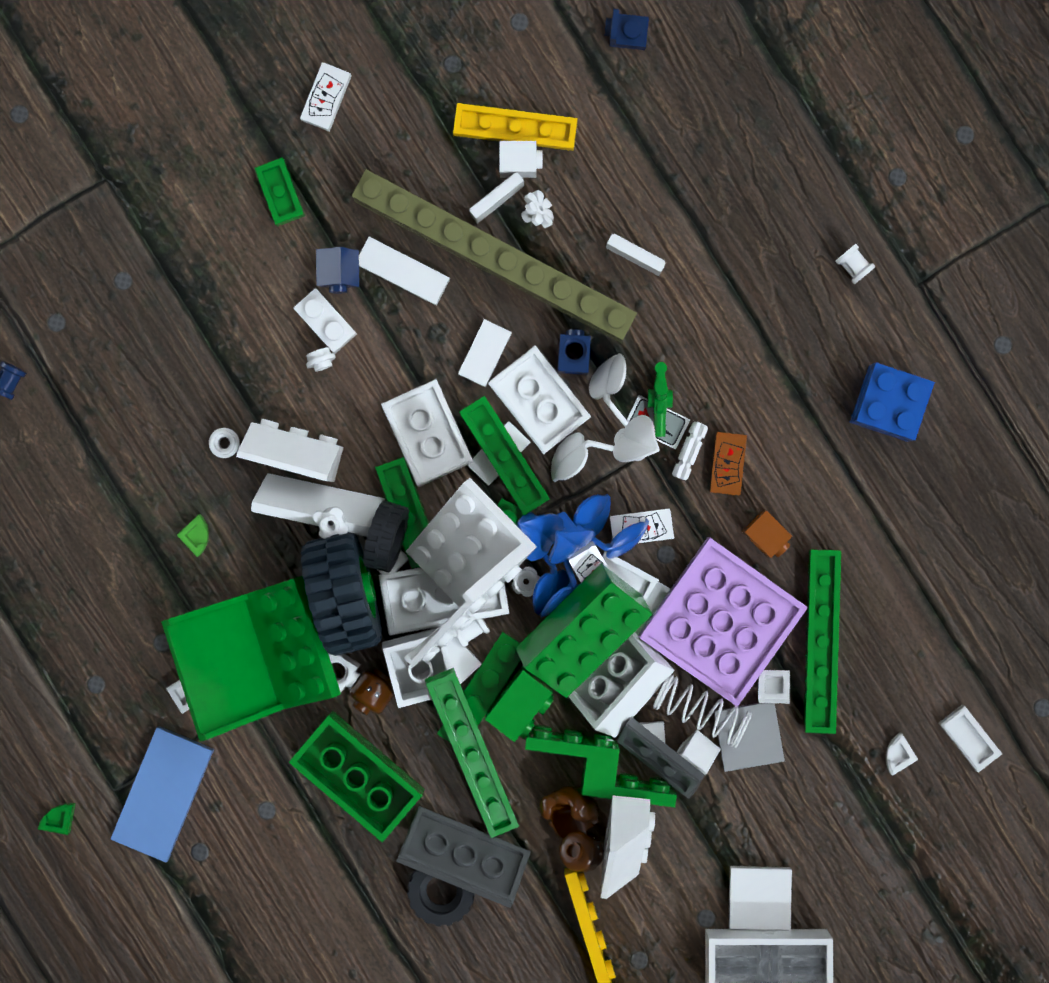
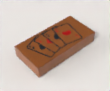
M716 432L709 492L741 495L747 435Z

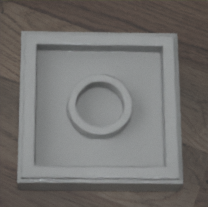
M754 703L738 706V715L731 739L738 730L746 712H752V716L737 748L727 744L735 711L719 732L718 740L724 771L784 762L775 703ZM733 707L722 709L716 727L717 730ZM714 710L715 720L717 717L718 710Z

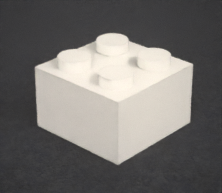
M438 628L382 642L398 708L431 700L432 698L425 679L452 668L447 646L441 647L438 645L440 651L428 663L422 659L416 666L412 667L404 659Z

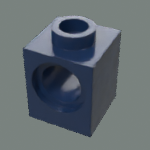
M567 330L566 335L560 334L558 373L588 375L591 336H584L585 331ZM571 344H577L582 348L583 355L577 360H572L567 357L565 353L566 348Z

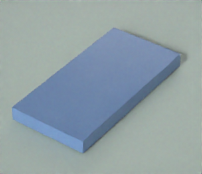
M158 726L118 819L111 840L167 862L214 749Z

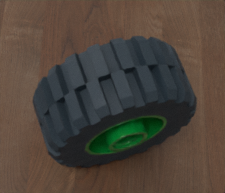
M347 532V534H336L326 539L319 538L308 541L301 549L302 573L314 625L317 628L320 641H322L324 649L328 654L338 656L376 646L382 639L381 619L369 568L364 566L363 548L361 543H359L358 537L354 533Z

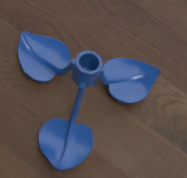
M598 494L584 500L574 514L573 523L576 526L580 524L583 529H593L595 537L603 529L609 517L610 496L608 494ZM529 512L525 516L523 515L517 523V527L537 546L527 559L535 561L543 557L550 567V573H546L539 578L533 592V609L539 615L550 598L569 584L567 571L564 569L557 571L556 565L550 563L549 556L547 555L551 546L555 543L556 531L563 530L564 524L562 518L556 514L537 516L533 512Z
M566 512L558 513L557 515L562 518L564 526L563 530L556 531L555 543L549 555V561L551 564L564 563L569 577V584L550 598L539 614L540 617L549 615L580 585H576L577 582L568 561L576 551L586 546L590 541H593L602 550L608 551L606 553L607 558L619 557L630 551L641 540L647 530L649 520L646 518L645 522H639L623 529L613 538L611 543L605 544L594 537L595 532L593 529H583L580 524L576 526Z

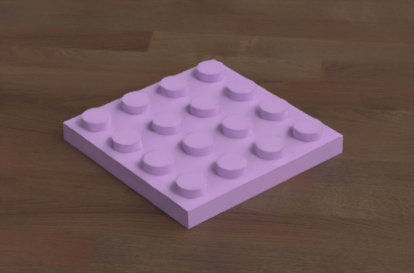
M707 537L641 630L638 637L735 706H738L808 607L716 541Z

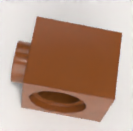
M762 510L741 531L769 558H772L774 555L777 558L780 557L790 547L788 541L792 535L767 510Z

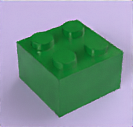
M522 666L489 708L485 720L513 742L519 736L524 739L535 725V720L533 719L538 712L543 715L554 701L552 699L554 697L552 695L553 688Z

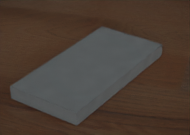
M418 806L396 862L511 908L531 851L497 837L491 838L487 833Z

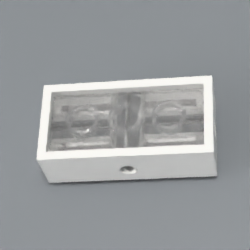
M705 929V983H833V938L827 929H791V931Z

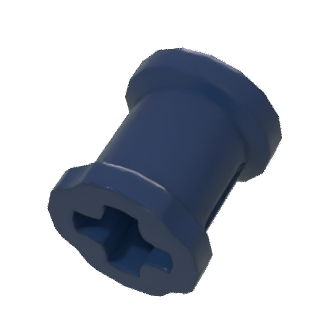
M1 360L0 395L12 400L15 396L13 392L21 377H25L27 373Z

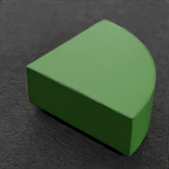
M201 514L197 515L177 534L196 557H199L204 552L209 539L208 526Z

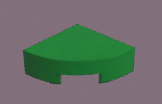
M64 803L51 809L41 819L38 830L68 835L71 832L76 803Z

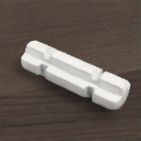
M695 421L691 424L688 432L690 436L686 437L678 457L680 461L678 464H675L672 472L674 477L682 480L688 479L692 470L690 466L694 465L702 445L700 441L705 437L708 430L706 425Z

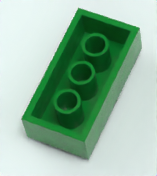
M601 563L516 647V650L527 671L567 698L653 614L638 591Z
M334 711L328 715L289 761L294 768L382 843L422 797L425 791L420 784Z

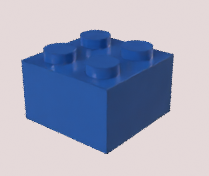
M879 363L871 364L868 367L850 423L906 442L915 441L935 382Z

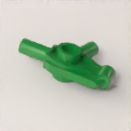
M658 362L654 367L656 372L654 389H648V408H653L655 437H666V410L673 406V390H668L665 378L667 365L664 362Z

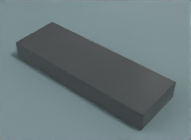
M633 717L624 726L617 742L689 799L695 793L705 775Z

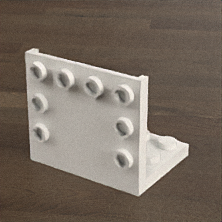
M471 478L459 487L406 550L407 554L459 607L445 623L404 658L412 667L416 666L422 659L428 663L440 651L438 645L446 647L458 635L456 631L460 629L463 632L476 619L473 614L489 598L491 599L504 587L503 583L505 581L509 583L522 570L519 567L521 563L537 548Z

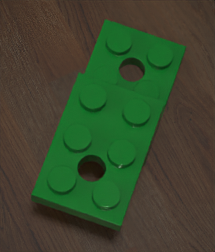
M534 725V729L526 736L525 750L584 757L581 779L582 795L612 799L613 795L650 799V804L674 808L676 806L677 794L673 786L668 784L663 778L650 777V781L637 780V775L620 773L619 777H616L620 749L617 740H612V736L604 733H594V737L582 736V731L575 729H564V733L552 732V727L545 725Z

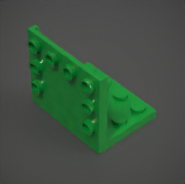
M303 576L161 621L199 741L208 740L283 709L341 695L329 654L324 649L322 641L319 639L317 628L314 625Z

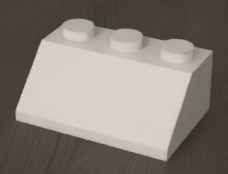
M261 419L260 424L251 422L236 457L323 481H335L344 448L336 445L338 439L320 435L319 440L307 437L308 431L291 427L290 431L286 432L278 429L279 423Z
M634 632L568 697L596 731L616 737L623 730L626 723L638 713L675 670L656 649L641 640Z
M613 795L604 840L600 898L607 899L639 875L641 863H647L648 848L651 845V835L655 826V812H650V799Z

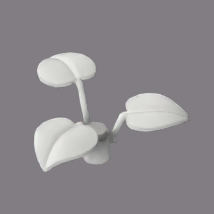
M618 353L599 366L590 380L589 393L596 400L603 397L604 402L625 428L620 429L616 433L614 446L592 440L584 442V435L579 432L565 438L553 456L551 477L554 482L569 479L580 472L587 461L588 447L613 451L615 459L620 462L640 461L660 451L655 437L653 421L646 415H640L628 422L610 399V394L617 393L622 388L626 378V361L622 354Z

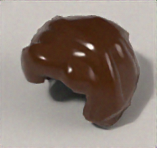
M563 787L544 796L539 803L541 816L549 820V825L560 838H564L568 833L574 831L586 832L595 826L599 819L597 805L590 796L582 795V790L579 787Z

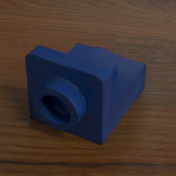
M613 9L612 18L606 17L604 36L610 37L609 47L645 50L649 17L619 14L620 9Z

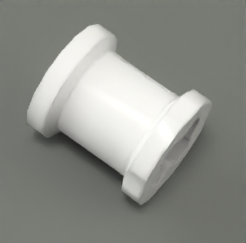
M857 244L853 245L836 260V263L841 264L852 276L853 284H856L876 267L873 263L869 264L858 251L859 247Z
M484 619L474 620L463 632L460 629L456 631L458 633L457 638L463 647L469 645V641L482 633L488 634L490 629Z

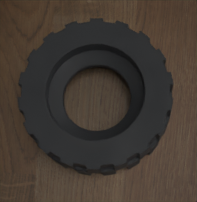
M382 501L379 504L372 519L365 543L364 566L388 573L392 571L405 538L409 519L408 507L388 501Z
M418 870L413 871L407 895L408 899H410L409 905L411 909H414L415 915L418 918H422L427 924L431 923L441 927V925L449 926L453 922H459L465 914H468L471 905H473L474 893L456 886V896L450 903L445 905L435 904L427 895V885L434 877Z

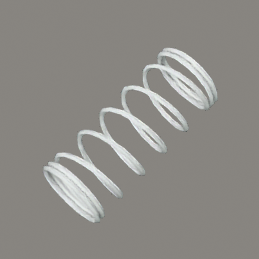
M674 674L670 675L664 681L653 709L656 708L658 710L667 692L674 683L666 712L667 716L671 715L689 690L682 714V723L690 718L705 696L697 722V730L703 728L720 703L712 730V737L714 738L719 734L735 711L727 744L737 748L751 719L752 712H746L738 730L731 739L738 715V706L732 708L716 731L724 702L721 698L700 725L708 699V692L705 691L685 718L693 691V684L688 685L670 711L678 683V677H674Z

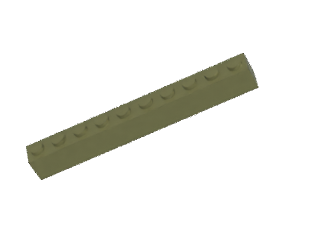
M367 169L352 194V198L357 204L619 343H622L637 315V312Z

